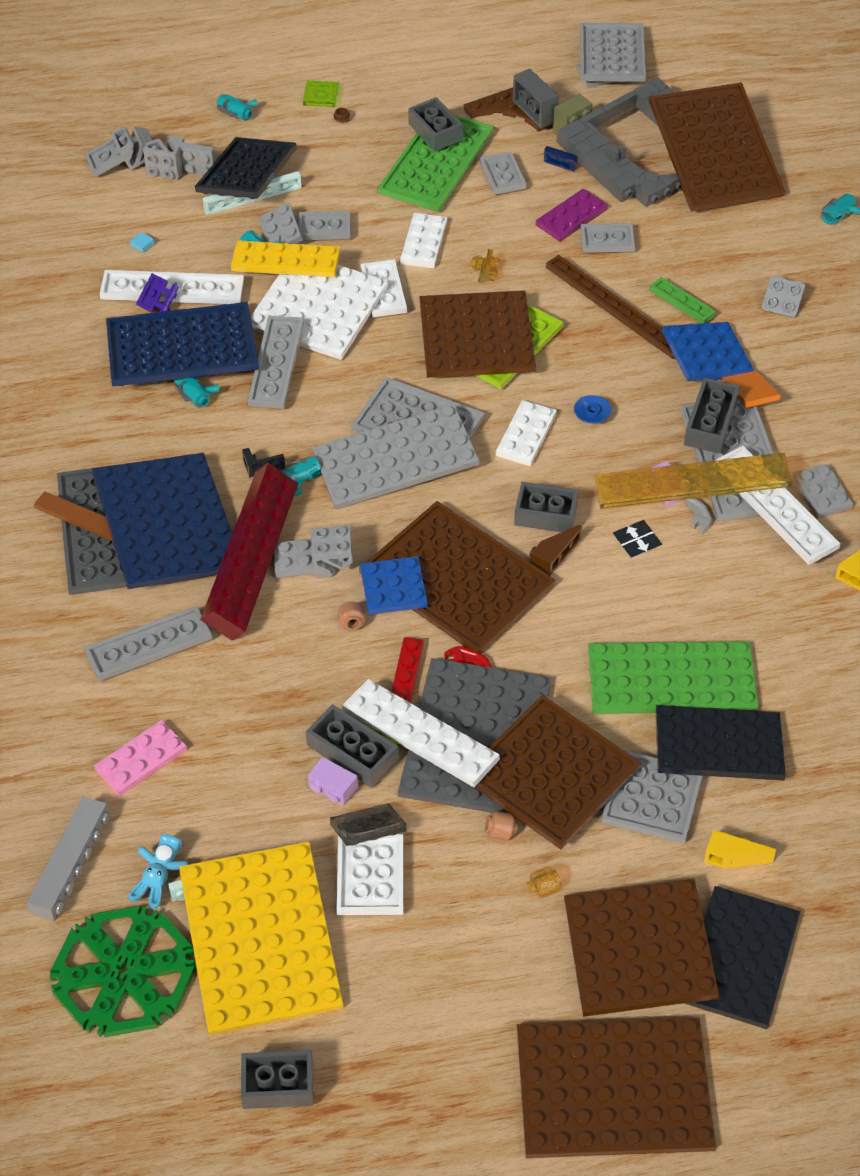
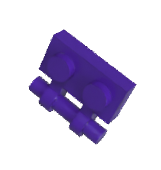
M151 273L136 305L153 313L155 307L160 309L159 312L169 311V306L172 300L176 298L179 286L173 284L171 289L166 288L167 280ZM164 293L167 296L162 304L159 300Z

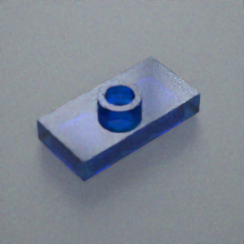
M546 146L544 149V162L574 172L577 165V155Z

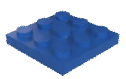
M418 556L360 564L368 615L427 607V598Z

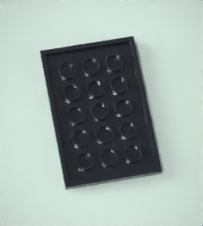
M235 137L195 185V191L203 194L258 199L297 149L296 143Z
M656 705L657 773L785 781L786 771L780 712Z
M714 886L704 918V925L719 999L684 1004L768 1029L800 911Z

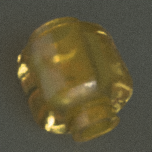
M550 867L532 871L529 876L530 881H527L529 892L531 894L534 893L538 898H545L556 894L559 886H561V880L555 869L552 870Z

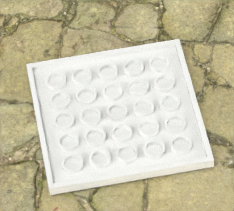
M340 265L337 266L335 277L279 274L250 317L252 329L255 332L264 334L268 315L304 318L299 346L342 360L372 313V309L375 308L389 286L388 280Z

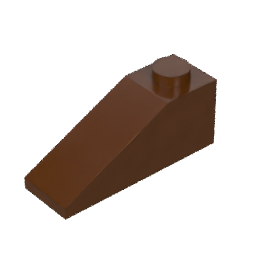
M577 525L542 540L537 547L534 546L529 554V557H531L530 563L550 576L581 540L582 526Z

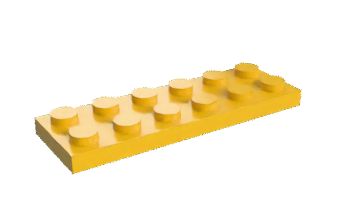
M237 241L231 263V271L335 277L340 256V246Z

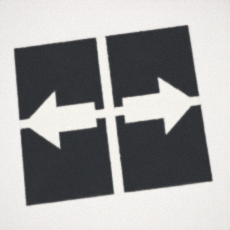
M644 520L613 532L616 539L631 558L663 545Z

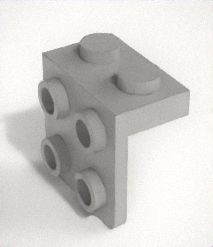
M771 276L762 303V310L795 318L802 296L804 297L806 285L800 281L786 280V278L781 276Z

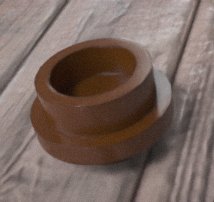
M337 108L333 116L337 122L343 123L349 120L350 113L346 108Z

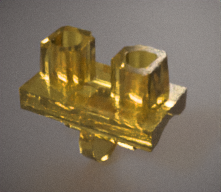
M491 249L487 250L486 257L482 258V256L478 255L471 259L470 264L475 271L480 270L478 278L480 283H483L485 279L494 282L498 273L496 269L500 263V258L492 256L493 250Z

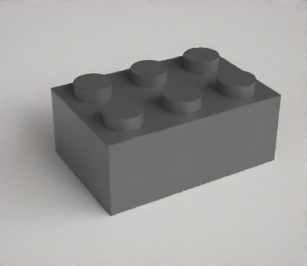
M531 69L514 75L513 102L540 128L554 123V107L558 105V94Z
M437 97L408 108L409 125L434 151L463 140V124Z
M521 481L515 507L514 525L563 532L572 528L577 509L578 490Z
M312 1050L241 1053V1100L243 1109L313 1106Z

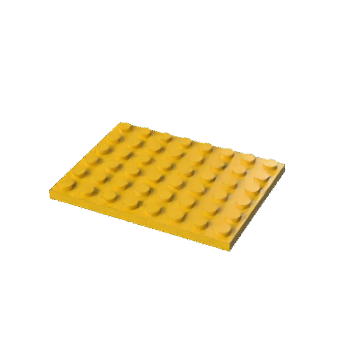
M309 842L179 866L209 1036L343 1009V1001Z

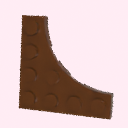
M513 87L464 104V110L471 119L497 112L503 113V116L521 117L524 119V122L534 127L538 132L552 127V124L540 128L513 102Z

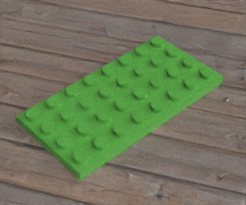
M455 115L463 124V140L437 151H434L416 133L377 188L378 194L439 212L493 133L494 126Z
M750 641L588 643L593 714L655 713L656 705L758 711Z

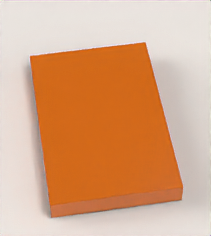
M756 370L722 377V382L740 386L738 400L746 408L780 400V393Z

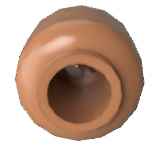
M348 601L338 608L337 615L343 629L354 631L362 627L365 616L360 604Z
M494 811L491 815L487 816L485 832H488L490 838L508 841L513 834L517 833L518 822H515L514 816L511 813Z

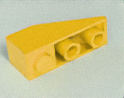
M713 830L706 849L704 862L722 868L770 864L774 861L776 849L766 844L752 842L746 838L729 835L724 831Z

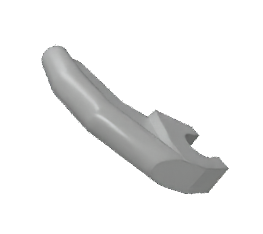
M686 496L685 504L694 513L692 528L695 529L697 526H701L700 533L703 535L709 529L712 517L705 504L697 498Z

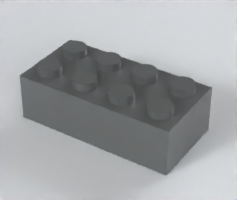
M708 378L703 379L686 428L685 446L721 454L738 402L739 385Z
M333 704L306 731L307 746L336 765L357 775L360 781L371 788L398 761L397 745Z

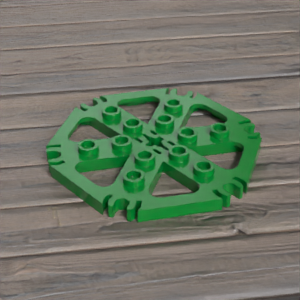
M135 906L90 914V918H84L87 924L86 927H80L77 923L75 924L77 933L71 928L50 970L51 981H59L57 984L51 985L54 997L83 1031L86 1027L87 1033H90L92 1028L99 1027L97 1031L98 1036L101 1037L104 1034V1038L158 1028L157 1024L163 1025V1021L160 1018L161 1015L166 1014L171 1019V1010L176 1014L194 975L196 964L195 959L187 960L188 957L194 956L192 945L162 912L159 917L158 910H154L152 915L147 916V907ZM130 918L133 921L121 948H119L102 929V924L110 920ZM156 928H163L176 942V946L171 950L144 954ZM76 942H82L99 961L98 963L75 967L65 965V961ZM126 966L128 972L124 971L120 975L118 969H123ZM174 973L181 974L173 994L169 997L162 996L147 979ZM101 987L92 1008L86 1012L81 1011L69 997V992ZM125 993H127L144 1012V1015L139 1019L115 1022L113 1019Z

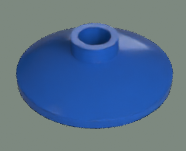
M587 395L576 401L574 413L579 420L585 423L597 424L608 419L611 414V406L606 399L600 396Z

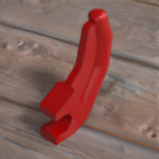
M456 646L444 652L446 660L449 657H454L451 659L453 662L492 668L486 656L482 653L478 654L470 648Z

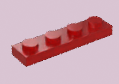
M404 637L391 692L411 703L424 640Z

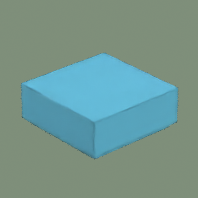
M142 232L130 241V246L142 253L155 244L153 238Z

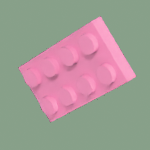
M160 720L95 764L94 768L120 797L186 752L187 746Z

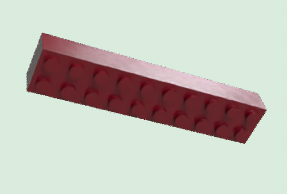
M267 463L255 472L200 619L232 641L246 632L298 486L296 481L270 463Z

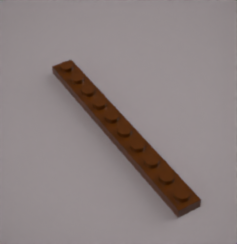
M559 254L546 262V268L667 356L672 359L675 358L662 333L661 327Z

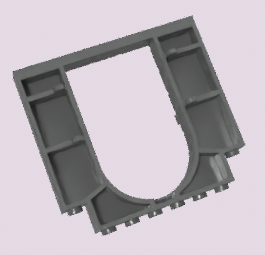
M659 77L602 106V108L600 107L581 117L579 120L558 129L556 142L620 202L634 195L645 207L656 204L664 197L670 196L673 192L682 189L676 173L658 175L645 172V170L638 167L625 156L627 148L620 145L618 149L595 128L635 106L658 126L648 100L650 96L674 93Z

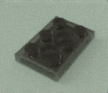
M389 803L330 817L331 827L346 846H353L358 843L373 841L381 837L393 836L407 831V824Z

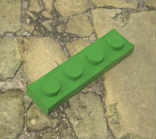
M662 277L650 285L649 291L699 323H707L715 317V310Z

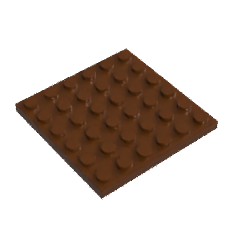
M525 290L419 296L427 378L536 372Z
M542 695L488 747L499 754L500 760L474 788L562 850L641 768V762Z
M695 878L564 895L583 1017L719 999Z

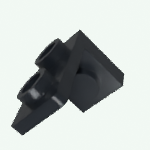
M250 448L242 449L243 463L249 478L254 477L255 472L267 463H270L278 470L286 468L284 454L257 460L256 455H252Z

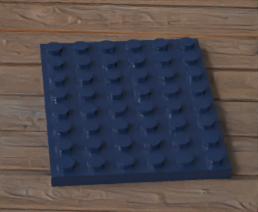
M248 302L106 318L112 387L259 369Z
M204 452L92 468V475L127 589L217 575L232 532Z

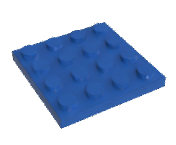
M728 322L663 326L662 333L687 381H698L704 378L722 379V377L754 371Z

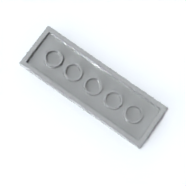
M268 315L258 356L259 369H256L254 373L248 406L285 409L303 331L304 318Z
M195 606L86 646L84 650L100 682L212 640V634L206 623L200 620L202 615L198 607Z

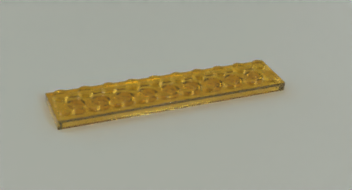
M785 452L595 474L600 509L785 488L792 485Z

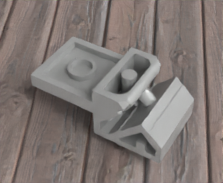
M120 127L111 132L112 139L85 153L94 176L97 177L100 174H104L107 170L118 166L123 161L126 162L130 170L145 162L143 148L147 142L153 140L148 129L134 127L130 136L126 127Z
M168 137V149L159 138L147 142L143 148L146 173L149 176L177 181L182 172L203 176L215 162L214 147L184 142V137Z
M350 524L312 528L311 539L277 542L274 551L276 578L315 574L316 578L331 577L335 573V567L341 570L348 567L353 562Z

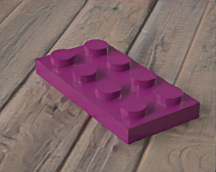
M583 188L538 218L536 226L561 242L579 230L581 224H587L605 212L608 205Z

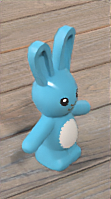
M164 833L161 834L154 855L145 847L138 849V853L150 865L144 869L142 880L130 891L128 898L131 902L140 900L147 889L151 888L148 900L149 906L152 909L159 907L162 887L168 880V870H180L179 866L189 865L187 861H174L182 848V841L179 838Z

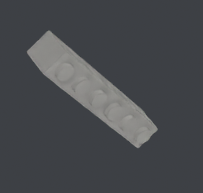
M82 797L27 901L30 914L55 921L57 915L62 913L66 897L71 895L76 878H79L82 874L83 864L86 860H89L94 843L99 841L101 830L109 821L110 813L108 812L107 803Z

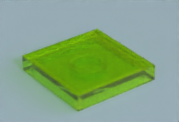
M307 80L303 105L335 107L339 82Z

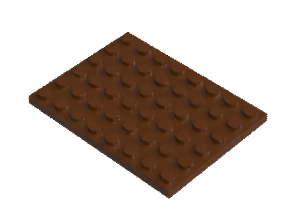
M742 82L650 96L648 101L690 212L785 195L786 191Z
M438 501L432 504L365 562L418 556L427 598V607L412 610L464 647L470 648L478 654L486 650L555 585L556 581Z
M700 1017L517 1024L526 1158L709 1152L716 1150Z

